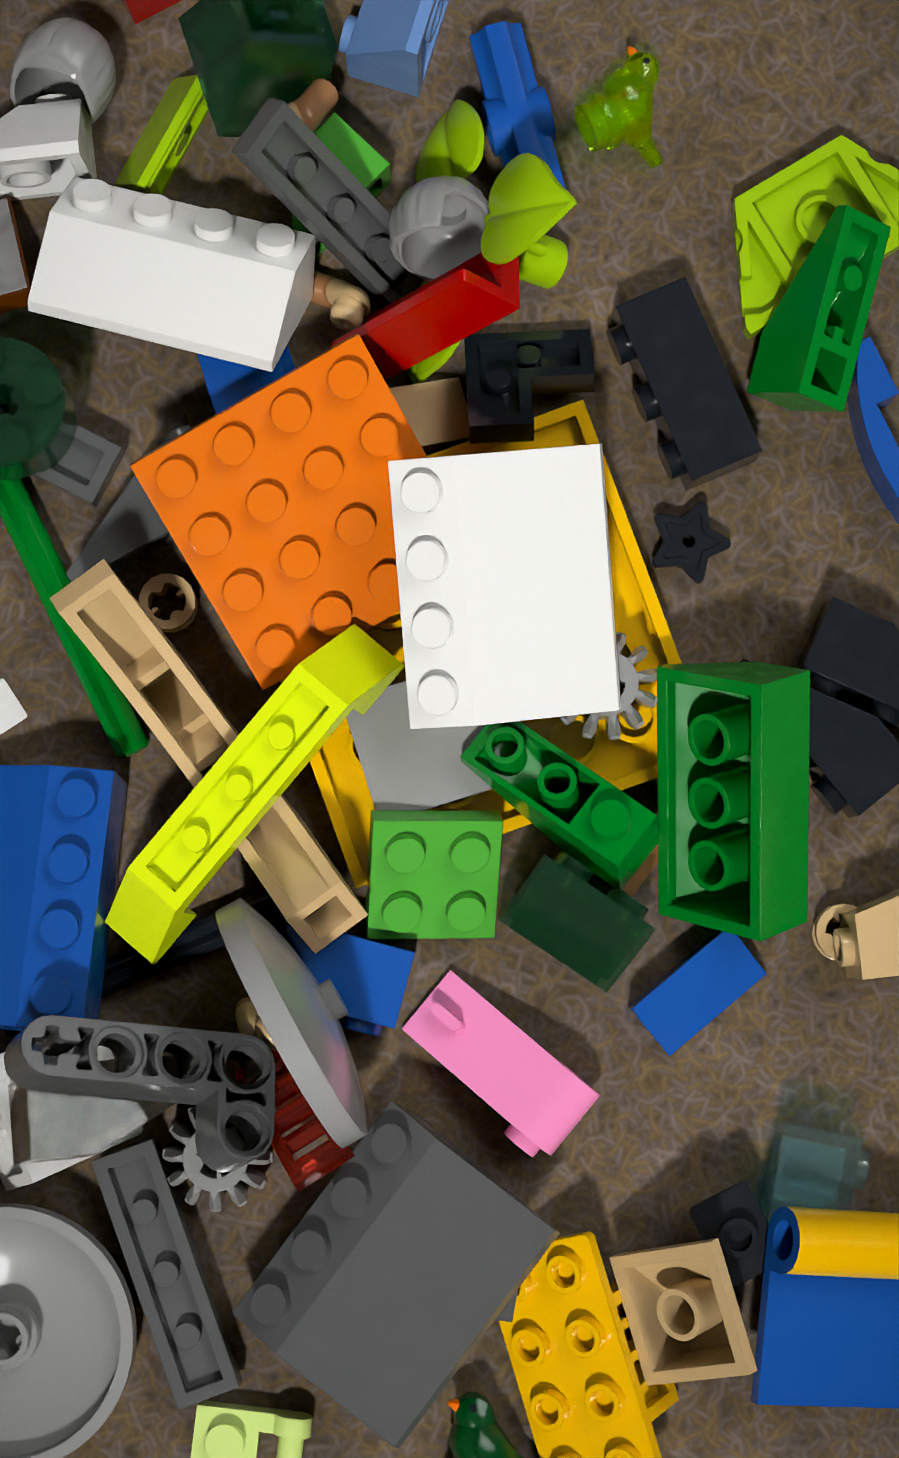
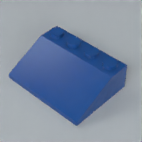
M0 765V1029L22 1031L35 1019L49 1015L99 1019L110 926L105 923V920L113 904L127 783L115 771L55 765Z

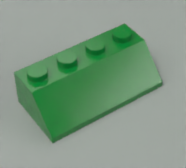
M763 662L690 663L657 666L658 914L760 942L808 922L810 670Z

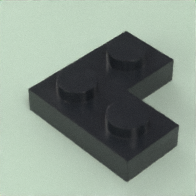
M590 329L472 334L464 338L470 444L534 441L532 395L594 392V366Z

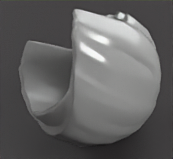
M70 17L49 20L32 30L17 48L9 84L10 97L15 107L33 104L42 90L47 94H65L71 96L72 99H82L84 105L88 104L89 124H94L104 113L113 97L116 84L115 59L107 40L89 24Z
M444 175L426 178L417 182L403 192L391 210L388 225L389 248L395 260L409 272L422 280L430 282L481 253V238L485 227L484 217L490 213L488 200L477 187L462 177H448Z

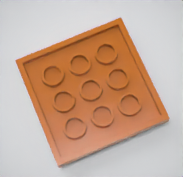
M356 333L129 464L262 690L286 678L301 661L351 625L356 624L365 632L400 611L388 461L426 458L427 455L359 334Z

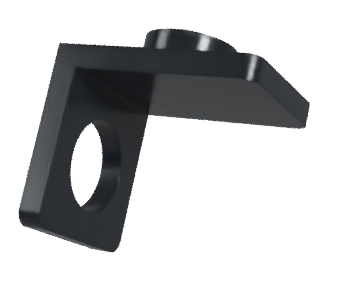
M740 1181L690 1207V1216L702 1239H719L733 1288L763 1273L769 1223L747 1182Z

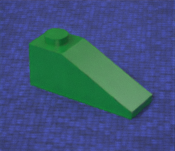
M848 205L837 206L762 331L747 388L748 393L791 411L844 412L891 229L890 226Z

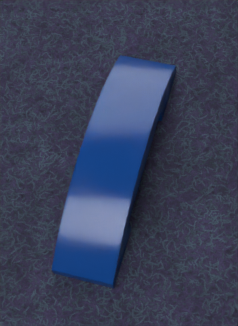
M868 337L861 342L847 396L849 417L854 439L868 476L884 505L899 524V447L880 412V409L888 406L899 394V391L871 337Z

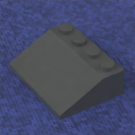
M391 1100L369 1129L368 1135L363 1137L232 1313L277 1356L391 1446L400 1448L560 1232L427 1120Z

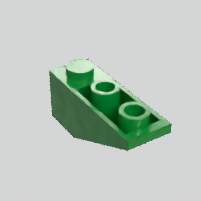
M520 721L485 725L460 756L462 763L564 852L620 892L659 843L658 816Z

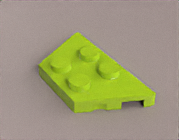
M840 135L734 198L731 207L742 331L747 340L763 331L837 206L848 205L891 227L883 259L899 250L898 169L890 164L874 161L866 149Z

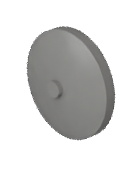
M242 898L215 912L216 921L238 975L282 1060L325 1130L341 1148H345L368 1135L365 1106L357 1069L339 1019L349 1013L332 981L328 979L319 984L287 940L270 922Z
M0 1203V1458H63L75 1451L94 1435L112 1413L125 1390L134 1363L137 1343L135 1309L130 1290L117 1263L107 1249L86 1229L69 1218L48 1209L33 1205Z

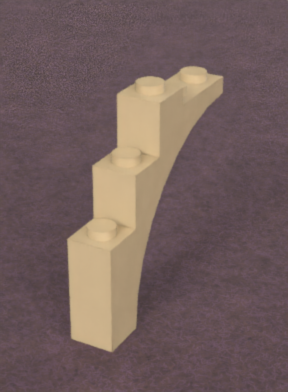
M103 559L49 599L58 613L122 691L195 788L237 738L239 733L215 704L182 655L159 626L153 622L105 559ZM282 794L237 848L287 922L316 954L365 918L368 913L305 822Z

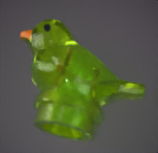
M628 46L626 48V59L622 67L612 71L604 80L601 92L589 94L586 101L575 106L574 114L578 130L586 146L593 153L605 148L607 150L616 149L623 142L638 151L650 168L654 169L663 163L651 138L653 91L659 80L660 72L659 64L652 55L638 52L634 47Z

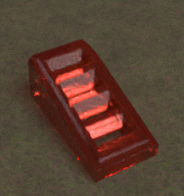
M271 1050L275 1062V1108L301 1093L279 1052ZM243 1068L239 1069L235 1074V1078L240 1084H245L246 1079ZM303 1095L275 1112L274 1136L271 1144L293 1185L299 1192L355 1157L350 1145L341 1148L336 1144L317 1116L286 1136L285 1132L315 1114ZM324 1134L327 1135L329 1140L299 1159L295 1154L297 1151Z

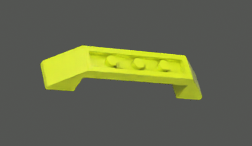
M356 624L351 625L301 661L127 868L105 923L151 964H156L196 917L197 914L188 907L349 713L354 709L364 716L405 665Z

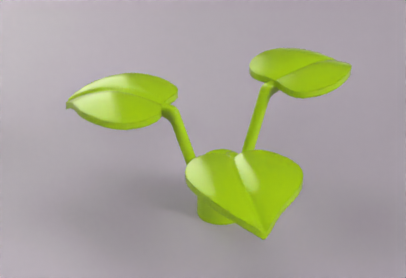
M459 99L453 101L449 110L441 116L432 128L419 155L415 175L416 183L426 178L444 175L448 177L458 176L465 179L479 166L484 151V130L478 113L469 103ZM522 153L505 166L491 188L488 201L490 213L484 217L485 227L481 238V252L487 261L498 265L506 264L519 256V280L543 289H549L558 283L566 269L568 250L563 241L545 234L577 205V201L559 183L544 160L530 153ZM423 280L419 287L425 285L428 282ZM461 341L407 369V374L412 383H424L431 374L448 361Z

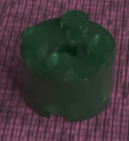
M0 338V405H9L13 401L18 406L17 412L13 416L5 413L0 415V480L6 481L19 480L40 471L43 473L54 467L69 450L77 428L73 396L64 378L40 350L28 343L12 338Z

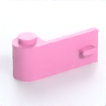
M451 970L402 1028L405 1033L505 1118L510 1125L504 1131V1134L533 1158L540 1149L551 1156L600 1097V1094L556 1057L547 1052Z

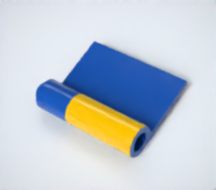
M788 1206L779 1207L773 1213L769 1222L766 1239L755 1352L757 1371L753 1373L751 1402L757 1405L899 1408V1213Z

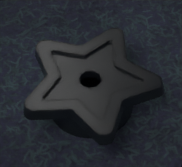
M704 502L696 504L683 517L664 513L654 515V523L662 538V543L651 562L655 568L674 566L681 568L696 584H700L704 580L708 558L731 547L729 538L710 528L708 509ZM691 536L695 542L694 546L685 547L683 538Z

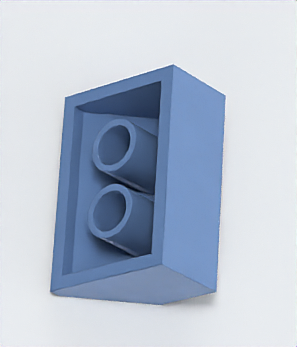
M363 0L358 17L350 14L347 16L339 42V52L346 54L348 76L419 97L450 0Z

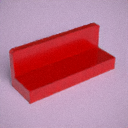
M481 252L368 316L366 323L334 340L331 343V347L356 333L359 334L386 381L520 309L519 256L506 264L498 265L487 261Z

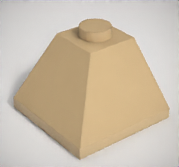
M718 1238L618 1253L609 1257L647 1386L751 1375L757 1371Z

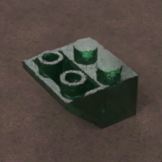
M199 0L178 18L218 137H241L268 98L282 100L289 104L298 99L314 80L319 78L327 81L330 80L337 42L322 0Z
M558 852L553 860L543 854L538 857L497 920L607 993L656 929L643 920L649 909L618 888H611L608 894L605 895L588 884L594 872L566 853Z

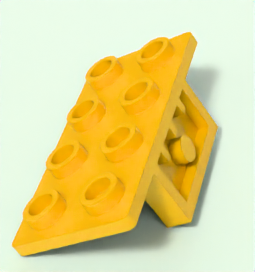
M591 1231L557 1237L518 1288L512 1322L499 1321L539 1458H662L651 1422L679 1400L675 1384L646 1385L617 1283L615 1281L611 1285L609 1284L595 1235Z

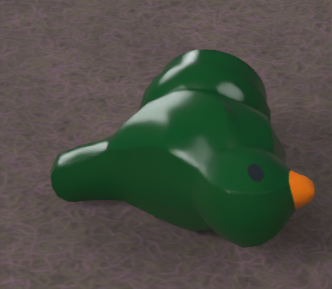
M466 1392L457 1399L448 1400L447 1405L452 1409L454 1423L450 1428L448 1443L454 1455L452 1458H525L516 1451L496 1421L494 1409L485 1396L478 1392Z

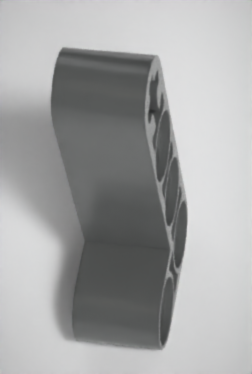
M49 1015L41 1016L30 1022L6 1047L4 1055L5 1070L11 1081L20 1088L39 1092L196 1105V1149L202 1162L212 1170L222 1173L235 1171L266 1153L272 1144L275 1115V1062L268 1045L258 1037L239 1033ZM36 1042L41 1043L42 1052L32 1050V1046ZM75 1046L73 1053L67 1054ZM98 1046L107 1047L116 1054L120 1065L119 1073L107 1071L101 1066L97 1059L96 1051ZM163 1052L171 1053L179 1059L183 1067L182 1079L175 1078L166 1071L162 1062ZM43 1054L56 1056V1058L47 1065L44 1064ZM227 1058L237 1061L242 1066L245 1072V1084L237 1083L230 1077L226 1067ZM226 1122L235 1125L241 1131L244 1138L243 1151L235 1149L227 1141L224 1131Z

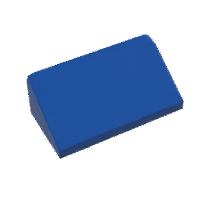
M718 930L631 1003L628 1008L668 1056H671L763 978L766 972L737 935Z

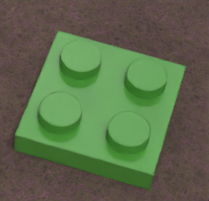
M371 810L366 912L368 915L365 917L367 939L494 938L503 828L500 812Z

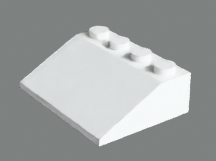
M602 443L388 461L410 729L478 726L620 710L621 698Z

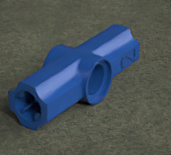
M502 21L486 25L482 30L469 36V46L484 101L481 102L482 114L494 157H500L503 169L512 159L522 153L538 156L548 164L559 183L565 188L553 144L556 141V131L551 106L545 88L543 86L538 87L532 58L525 41V33H523L521 23Z

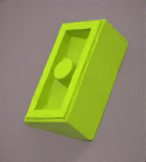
M197 74L178 77L170 83L116 179L115 184L118 187L145 194L163 195L214 104L206 78Z

